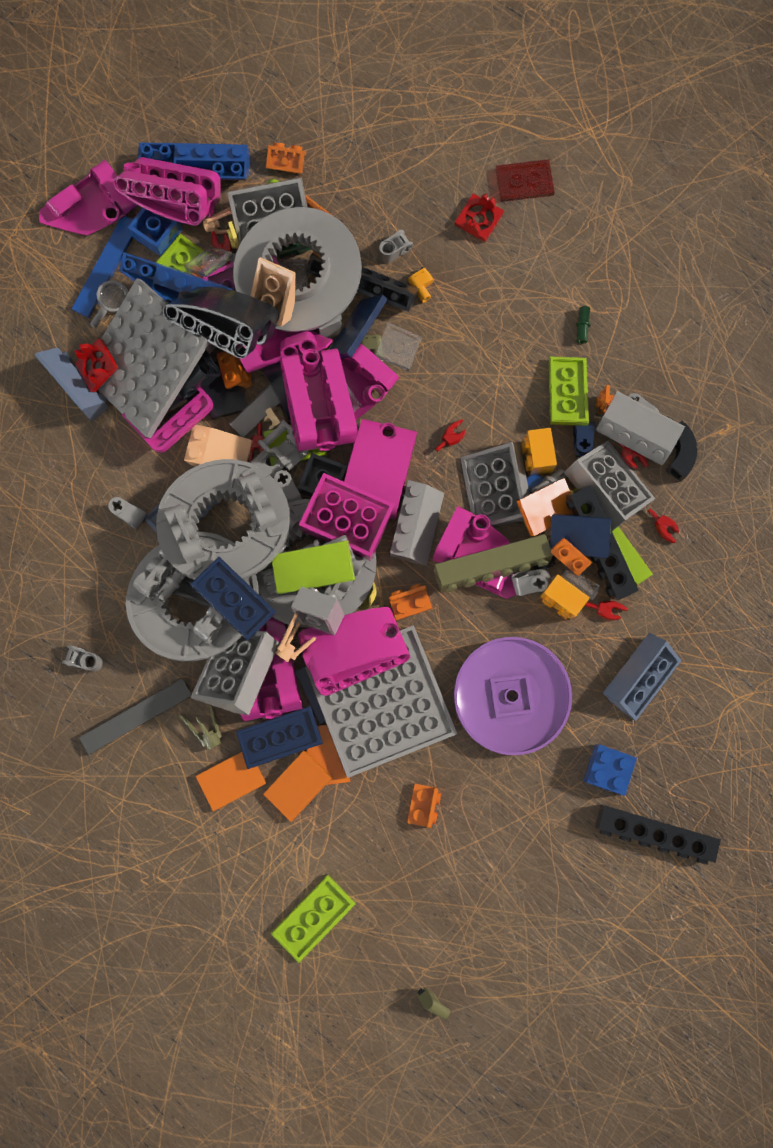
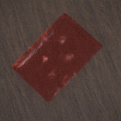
M549 159L497 165L495 167L500 202L554 196L555 191Z

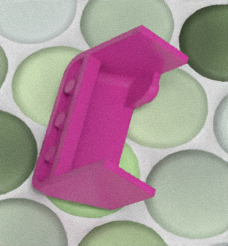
M199 387L196 393L193 394V399L160 429L157 428L151 438L145 437L126 418L125 413L122 416L154 451L163 453L212 410L213 401Z

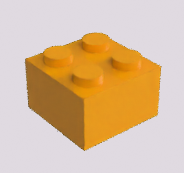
M551 428L529 430L523 438V442H521L522 454L525 453L526 456L524 461L525 472H528L529 476L551 474L557 465Z
M558 574L540 595V598L543 599L541 602L549 608L554 607L557 609V614L565 620L567 618L571 620L576 617L590 598Z

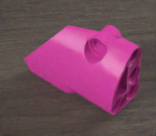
M104 159L89 170L90 174L75 185L68 186L46 203V206L39 210V223L88 236L111 224L117 223L120 218L138 205L115 189L113 182L118 175ZM113 210L116 212V217L110 219L106 216V212Z
M275 329L270 339L263 344H256L254 351L240 360L246 372L250 373L280 362V357L302 355L308 349H314L317 352L326 349L333 340L313 330L288 332Z
M361 343L352 357L344 358L341 362L355 420L359 419L380 402L399 379L393 370ZM372 390H375V391L378 392V394H379V398H378V399H374V398L371 396V391H372Z
M457 506L432 560L437 563L446 562L507 545L509 540L490 525V520L487 516L482 514L476 516L472 512ZM476 524H482L484 528H478ZM513 573L507 577L497 576L489 582L479 581L475 584L505 599L516 595L511 578Z

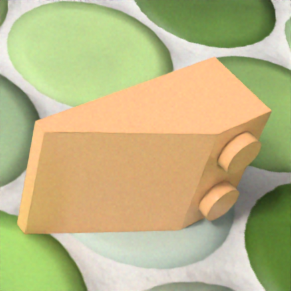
M260 257L258 258L250 296L264 301L278 310L279 318L276 325L280 327L290 321L295 304V272Z
M195 425L191 431L184 461L191 466H198L221 459L248 462L253 440L214 428Z

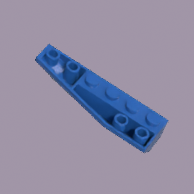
M139 142L138 158L144 157L211 170L219 175L220 180H246L250 173L251 156L248 145Z
M123 252L119 271L133 281L136 278L143 280L164 300L174 301L178 298L180 291H190L195 287H216L234 291L233 288Z

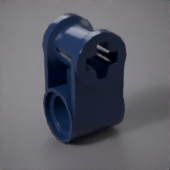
M589 421L588 426L574 425L573 453L578 458L586 455L593 448L595 422Z

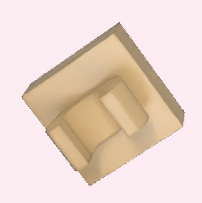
M269 407L265 411L267 416L264 417V421H272L269 429H276L282 420L287 424L290 422L280 407Z

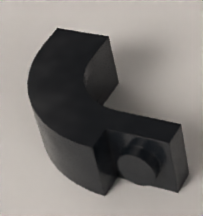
M277 362L261 368L288 420H290L281 363Z
M684 421L679 423L685 426L675 445V458L666 470L680 482L690 473L697 459L695 436Z

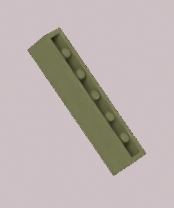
M544 534L435 564L433 572L440 592H453L461 586L471 587L479 581L489 582L497 576L507 577L515 571L525 572L533 566H545L549 564L553 554L551 553L547 537Z

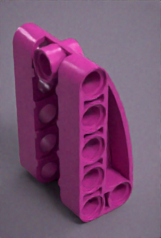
M144 157L138 158L133 163L124 164V171L113 182L115 189L137 205L165 218L189 225H198L206 216L212 217L215 206L220 202V177L216 172Z
M308 349L302 355L296 354L280 357L287 404L298 452L313 449L328 451L337 445L355 443L357 424L338 349L320 352ZM306 360H313L314 362L309 363Z
M362 419L344 482L395 504L390 519L396 520L417 431L396 427L391 423L383 424ZM390 430L393 432V435L386 437L383 435V432Z
M389 607L373 608L344 615L335 635L311 627L304 629L298 634L301 646L312 637L316 638L314 642L303 650L304 653L302 655L317 689L324 696L336 693L401 665L411 657Z
M272 617L259 631L267 632L280 645L287 628L286 624ZM276 653L274 654L250 714H240L244 721L263 717L274 719L280 717L282 713L302 709L292 658L287 662Z

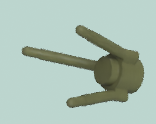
M213 705L209 707L215 733L213 730L208 732L200 717L196 716V720L204 733L201 736L183 714L180 715L185 724L207 750L220 744L219 738L222 737Z

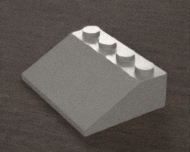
M302 177L227 192L239 245L249 230L266 216L287 208L307 207Z
M609 441L576 460L564 472L577 489L589 485L592 486L605 517L612 518V531L655 499Z
M510 442L460 457L470 511L476 516L480 514L487 516L492 527L524 521L517 500L529 495L530 492L520 445ZM476 524L478 528H484L482 524Z
M258 631L249 641L241 636L231 647L208 658L191 698L234 713L249 715L279 642L263 631Z

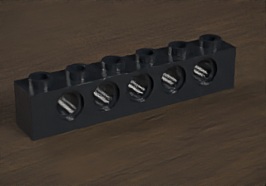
M313 252L310 255L307 273L321 277L319 271L323 270L321 264H323L321 254ZM362 267L360 284L357 292L369 297L384 295L387 299V304L408 312L414 306L419 291L417 287Z
M591 485L566 495V505L574 515L606 518ZM583 504H586L588 507L586 514H583L581 511ZM611 530L609 557L612 560L611 564L607 566L605 564L606 558L590 556V558L599 568L597 572L600 579L607 586L605 588L607 595L613 600L619 601L639 591ZM617 573L619 575V581L615 584L613 582V576Z
M605 805L600 806L595 828L600 829V834L610 837L612 833L618 834L621 840L631 842V839L639 841L638 845L648 848L652 844L658 846V851L668 854L670 850L676 851L679 857L689 859V856L696 857V862L708 865L709 861L716 862L721 839ZM617 819H621L623 825L617 830L614 822ZM637 824L642 828L639 835L634 833V827ZM656 830H659L661 833V837L659 840L655 841L653 838V833ZM675 836L680 838V843L677 846H674L672 843ZM697 841L699 849L693 852L692 844Z

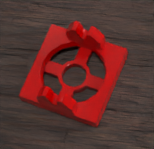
M473 193L454 225L486 242L504 214V210L497 207L495 199L493 197L489 199L488 194L485 193L479 197ZM477 205L483 206L481 211L473 212L469 210ZM488 209L493 215L492 222L486 219L485 214ZM466 215L472 218V220H466ZM476 215H482L484 217V221L482 223L475 222L474 217ZM485 225L488 227L484 230H480V226Z
M100 338L92 345L87 343L80 344L81 350H74L79 358L75 364L89 390L94 393L119 368L105 342ZM100 351L104 355L101 358H97L95 353ZM91 359V369L87 371V361ZM100 361L101 368L96 369V363Z

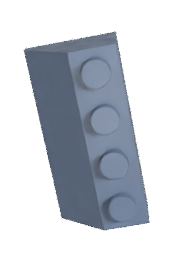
M57 347L35 354L91 422L109 409L105 403L108 400L101 392L97 394L89 390L77 366L72 365L71 361L73 359L66 351L62 353Z
M649 632L626 664L619 670L613 681L607 686L603 694L612 704L636 721L682 660L666 640Z

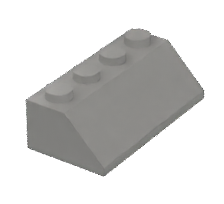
M617 391L603 414L596 431L663 466L685 426Z
M408 480L390 551L391 558L427 566L444 497L443 492L427 484Z

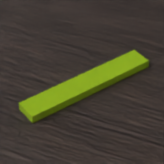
M583 504L581 506V510L584 514H586L588 511V507L586 504ZM619 526L612 531L634 581L638 585L653 575V573Z

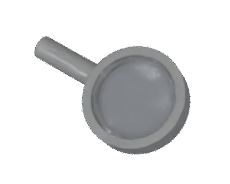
M109 280L99 286L97 301L101 308L90 323L92 327L97 328L107 312L117 313L128 294L127 288L122 283Z

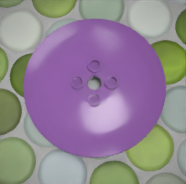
M504 637L483 644L465 660L455 682L454 702L462 726L478 744L500 754L523 755L545 747L562 731L571 711L572 689L564 666L549 649L526 638ZM508 691L516 692V701L511 702L507 699Z

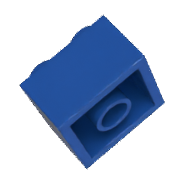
M145 208L140 210L127 227L133 239L160 257L183 230L181 222L165 218Z
M595 744L583 782L625 796L637 757Z

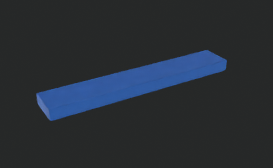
M123 216L119 220L72 307L74 312L90 319L98 304L97 290L99 286L111 280L122 260L123 252H126L133 239L127 228L133 219ZM106 287L102 289L100 293V298L102 297Z

